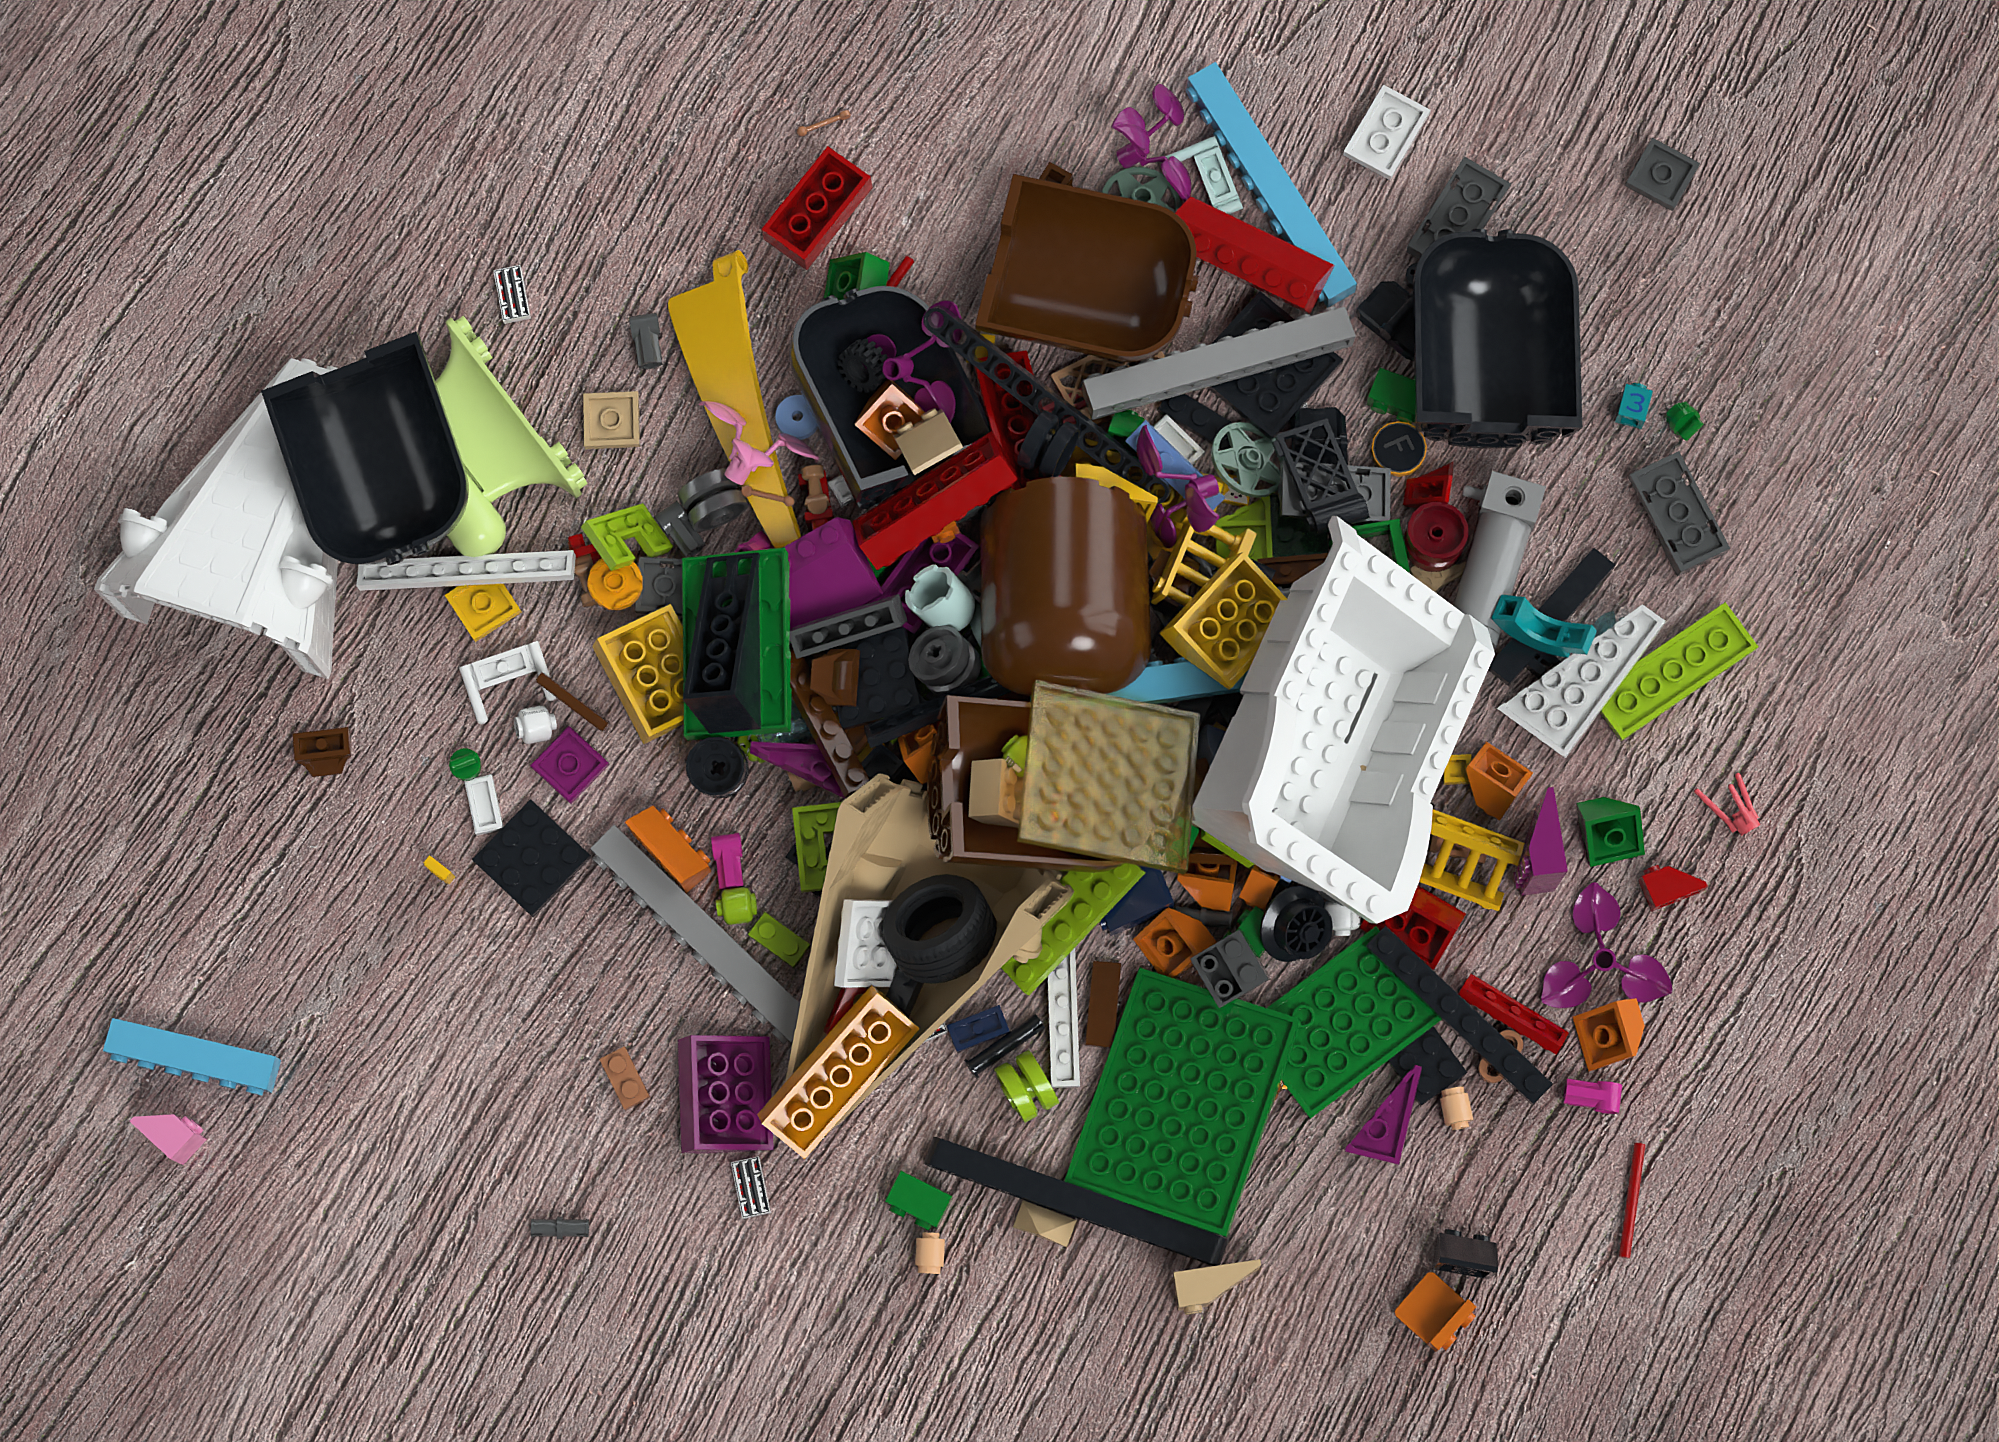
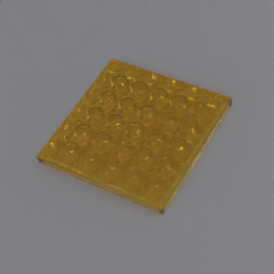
M1035 680L1032 686L1017 841L1185 874L1188 871L1200 714Z

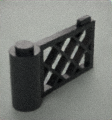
M1327 418L1276 434V441H1273L1272 445L1277 457L1284 458L1305 508L1306 516H1304L1303 521L1308 532H1312L1315 536L1330 532L1328 524L1332 516H1338L1348 525L1368 519L1369 511L1362 494L1358 493ZM1323 428L1327 437L1324 445L1309 438L1312 431ZM1293 437L1302 441L1303 444L1299 453L1289 449L1285 440ZM1306 444L1321 450L1317 461L1302 455ZM1324 452L1335 457L1337 461L1335 469L1319 463ZM1299 460L1314 467L1309 478L1298 473L1296 465ZM1316 469L1332 475L1327 486L1312 480ZM1334 477L1345 481L1349 490L1338 492L1330 488ZM1309 485L1324 491L1321 499L1310 502L1306 493Z

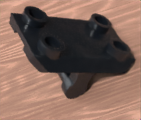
M1382 281L1358 306L1356 314L1365 326L1407 360L1414 361L1413 290L1409 293L1395 281Z
M1336 407L1301 408L1291 418V430L1327 418L1345 462L1348 465L1346 416ZM1323 428L1312 431L1309 436L1310 439L1323 445L1327 439ZM1292 437V450L1299 453L1303 442ZM1306 444L1302 455L1317 461L1321 450ZM1324 452L1319 463L1337 464L1334 456ZM1302 468L1303 472H1312L1313 468Z

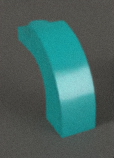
M1501 594L1491 618L1504 632L1521 643L1539 651L1566 658L1569 657L1570 653L1587 655L1597 632L1593 625L1563 622L1548 617L1535 609L1525 597Z

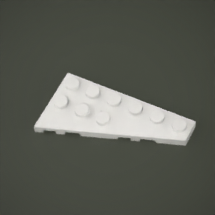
M1642 604L1615 623L1606 632L1594 638L1587 655L1573 653L1497 709L1566 758L1666 621Z

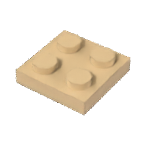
M638 391L583 394L585 449L640 447Z

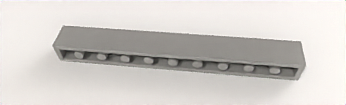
M1329 307L1320 314L1313 316L1304 314L1292 322L1285 323L1284 321H1279L1270 325L1269 328L1260 331L1258 329H1251L1242 336L1235 338L1226 336L1214 344L1206 345L1201 343L1193 346L1189 351L1182 353L1180 351H1173L1166 354L1164 358L1157 360L1148 358L1142 360L1136 366L1128 367L1124 365L1115 368L1111 373L1089 375L1086 380H1083L1081 391L1091 420L1348 348L1353 345L1356 335L1346 308L1341 307L1337 309L1336 307Z
M613 825L590 848L595 854L592 860L602 870L608 867L615 874L612 879L623 890L628 886L635 893L632 898L643 909L648 906L655 913L651 917L662 928L668 925L674 931L671 936L682 947L688 944L694 950L691 955L702 966L707 963L715 971L711 975L723 986L728 983L734 989L731 994L742 1005L748 1002L755 1009L752 1014L763 1025L766 1022L775 1028L772 1034L782 1044L788 1041L792 1045L800 1003L627 836Z

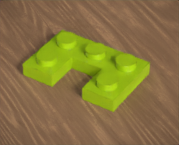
M643 503L586 520L581 526L611 571L629 566L636 559L623 540L634 537L650 558L666 554L674 547Z
M842 802L792 808L802 893L821 891L823 889L828 864L824 834L834 833L837 812Z

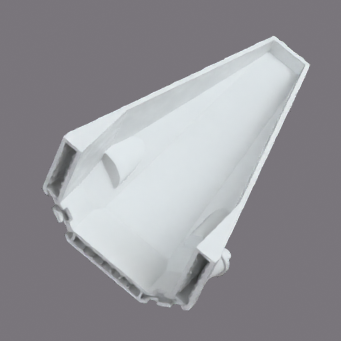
M290 358L264 389L311 371L322 375L338 368L327 366L325 369L317 366V363L309 359L302 358L299 361ZM260 393L168 497L155 516H151L149 520L140 517L141 514L135 510L124 508L123 514H120L118 522L121 524L120 541L123 551L98 578L94 590L121 617L143 624H148L154 604L156 603L240 628L256 635H260L262 629L264 630L263 635L271 638L273 643L280 645L303 672L329 679L332 671L338 560L323 552L313 541L307 529L262 393Z

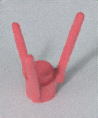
M1736 773L1735 777L1746 807L1733 784L1728 785L1732 797L1740 810L1732 815L1734 821L1699 789L1694 790L1695 794L1728 825L1732 833L1738 830L1742 836L1760 826L1757 820L1759 817L1753 808L1740 773Z

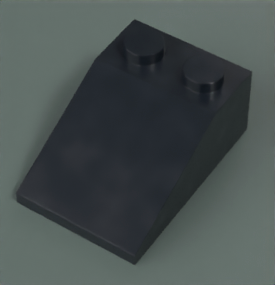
M1445 1229L1444 1233L1437 1235L1432 1264L1433 1270L1488 1280L1497 1274V1243L1490 1242L1491 1237L1473 1234V1239L1461 1237V1231Z

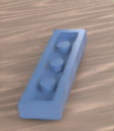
M1146 419L1125 440L1137 452L1136 445L1142 427L1147 425L1150 436L1161 457L1163 466L1161 472L1185 475L1196 473L1197 478L1203 476ZM1164 478L1185 498V485L1189 483V480ZM1219 491L1218 495L1205 500L1210 508L1214 510L1225 499V496Z

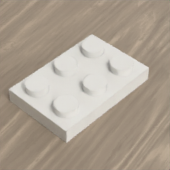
M1383 85L1349 141L1343 155L1391 181L1431 110Z

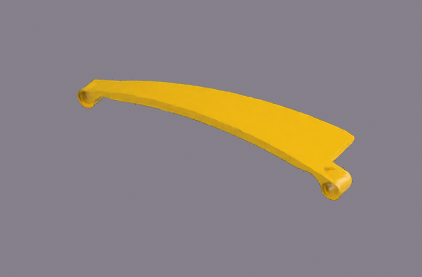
M737 250L713 260V282L671 297L668 300V309L680 347L701 400L721 403L738 412L747 422L745 426L742 425L740 440L765 453L773 445V440L757 377L745 297L741 284L742 275L748 272V263L744 254ZM705 407L729 462H731L729 456L732 453V440L736 436V428L733 424H729L716 417ZM773 451L768 456L774 462L773 466H758L755 472H750L741 487L751 486L753 490L782 497L788 496L777 455ZM754 495L747 497L774 548H783L801 538L792 506L788 507L783 502Z

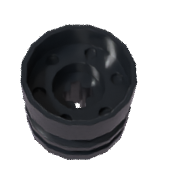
M709 737L698 742L690 750L686 760V774L691 784L701 793L715 799L729 798L737 794L745 786L749 776V762L744 752L730 740L721 737ZM716 763L726 765L723 767L725 772L723 775L713 774L716 770L714 766Z

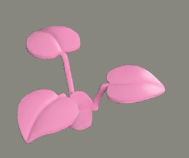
M701 401L699 405L705 406L716 417L729 424H733L736 428V436L732 440L733 449L729 456L731 462L724 475L737 484L743 485L750 472H755L758 466L772 467L774 462L768 456L779 446H786L797 454L813 458L815 462H818L820 459L806 443L786 433H779V440L763 453L740 440L742 425L745 426L747 422L738 412L717 402Z

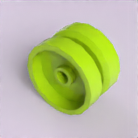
M1029 1049L1016 1056V1064L1021 1072L1019 1076L1013 1066L1007 1062L994 1069L1002 1085L1000 1087L1011 1107L1015 1108L1024 1123L1035 1118L1038 1114L1032 1098L1035 1097L1040 1106L1045 1110H1049L1060 1103L1043 1070Z

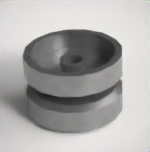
M727 468L705 473L691 480L679 490L677 495L685 510H691L687 517L695 531L702 532L720 527L734 520L747 510L749 504L745 496H743L741 490H735L738 484L724 475Z
M947 625L935 626L926 630L916 639L908 658L912 673L937 696L976 681L982 665L978 651L955 628Z

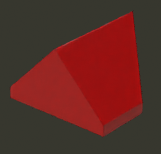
M1454 461L1420 477L1407 479L1403 505L1418 509L1421 505L1430 502H1445L1448 504Z

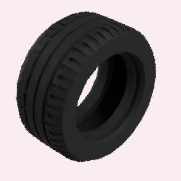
M935 875L912 884L891 903L883 921L882 939L895 963L906 977L922 983H945L967 974L988 955L995 940L997 922L985 897L974 882L957 875ZM959 917L957 922L946 932L932 939L919 941L923 934L934 925L946 919Z

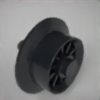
M1293 886L1280 892L1266 908L1261 920L1260 938L1265 951L1274 959L1282 962L1310 959L1321 953L1327 946L1332 935V918L1329 912L1324 909L1325 901L1317 891L1307 886Z

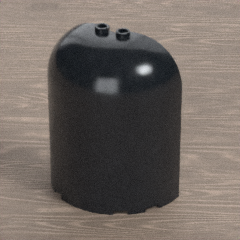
M1473 229L1471 231L1451 233L1433 242L1422 254L1413 278L1416 431L1424 432L1425 438L1435 442L1448 439V445L1515 448L1518 447V444L1530 440L1533 445L1553 442V437H1557L1562 434V437H1569L1581 430L1583 425L1579 285L1575 269L1568 257L1556 245L1544 238L1531 234L1514 233L1513 230H1501L1498 232V236H1488L1486 229Z
M875 286L860 291L857 288L852 289L843 295V300H838L834 295L824 298L820 303L811 306L801 315L793 329L789 344V363L795 381L855 502L862 509H869L873 505L876 507L991 432L988 417L955 351L951 347L940 346L936 340L932 345L911 357L914 368L910 376L928 381L930 385L935 381L941 380L951 388L955 397V413L950 424L963 448L914 475L903 453L894 460L855 426L854 423L867 401L878 388L869 393H865L864 390L862 392L857 391V386L852 388L850 386L851 381L848 380L846 382L843 379L846 376L845 373L841 374L839 371L842 368L838 366L840 354L856 340L861 339L862 341L876 334H883L893 341L896 347L895 357L911 352L931 338L922 330L923 316L930 307L916 295L891 286ZM903 378L892 380L913 400H915L918 390L925 388L917 383L904 382Z
M416 331L364 351L366 358L322 375L311 371L261 390L307 529L313 541L323 552L341 562L357 565L387 562V565H394L402 562L405 556L424 554L430 551V546L445 538L458 525L467 507L469 498L468 476L419 333Z

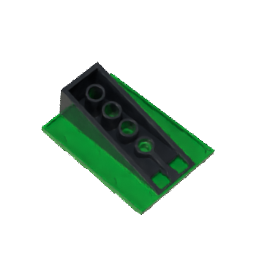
M785 547L682 558L684 737L687 741L704 740L709 737L725 738L791 732L792 689L790 687L791 651L789 649L790 563Z

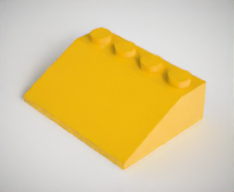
M1243 551L1229 558L1160 634L1178 654L1229 690L1249 670L1280 600H1287V598Z
M671 604L596 639L592 648L643 744L684 724L683 626Z

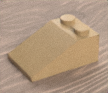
M933 408L921 415V421L914 425L908 422L897 429L898 433L894 435L914 475L963 448L942 409L936 411Z
M1260 1259L1174 1272L1173 1283L1178 1311L1184 1310L1185 1315L1202 1313V1307H1207L1259 1270L1261 1266Z

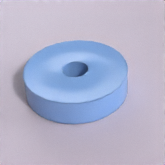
M803 395L789 396L778 405L775 418L781 433L792 435L800 440L806 439L815 433L818 425ZM801 414L803 417L800 421H795L793 416Z

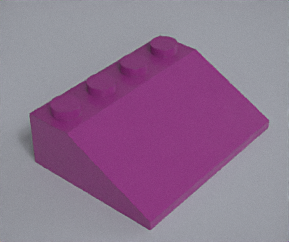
M836 517L785 546L790 563V630L795 626L865 605L884 595L866 555L858 545L855 530L850 520Z
M1554 787L1547 788L1534 811L1521 858L1516 867V872H1513L1515 889H1520L1521 896L1555 891L1568 872Z
M690 1035L679 1039L681 1153L709 1154L774 1150L773 1132L761 1123L757 1115L772 1098L770 1037Z

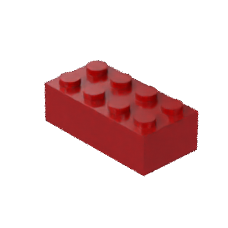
M827 146L761 230L764 240L802 268L808 270L873 188L871 176Z

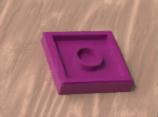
M568 726L530 767L567 802L572 804L610 764Z

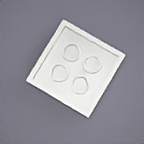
M844 899L841 911L842 921L840 937L838 939L839 948L834 986L843 988L870 987L871 985L874 987H890L897 971V964L882 939V925L885 914L894 900Z

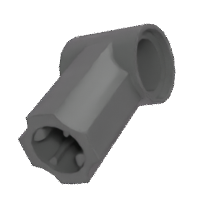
M657 313L629 317L632 339L636 345L639 369L648 370L661 366L662 355L658 338L660 337V328Z
M675 501L656 514L654 518L664 533L673 539L686 558L693 557L701 552L706 545L698 532L693 529L687 517L688 515L678 501Z

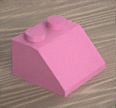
M174 1114L138 1116L130 1120L169 1159L182 1165L207 1140L201 1135L204 1129L187 1116L183 1118Z

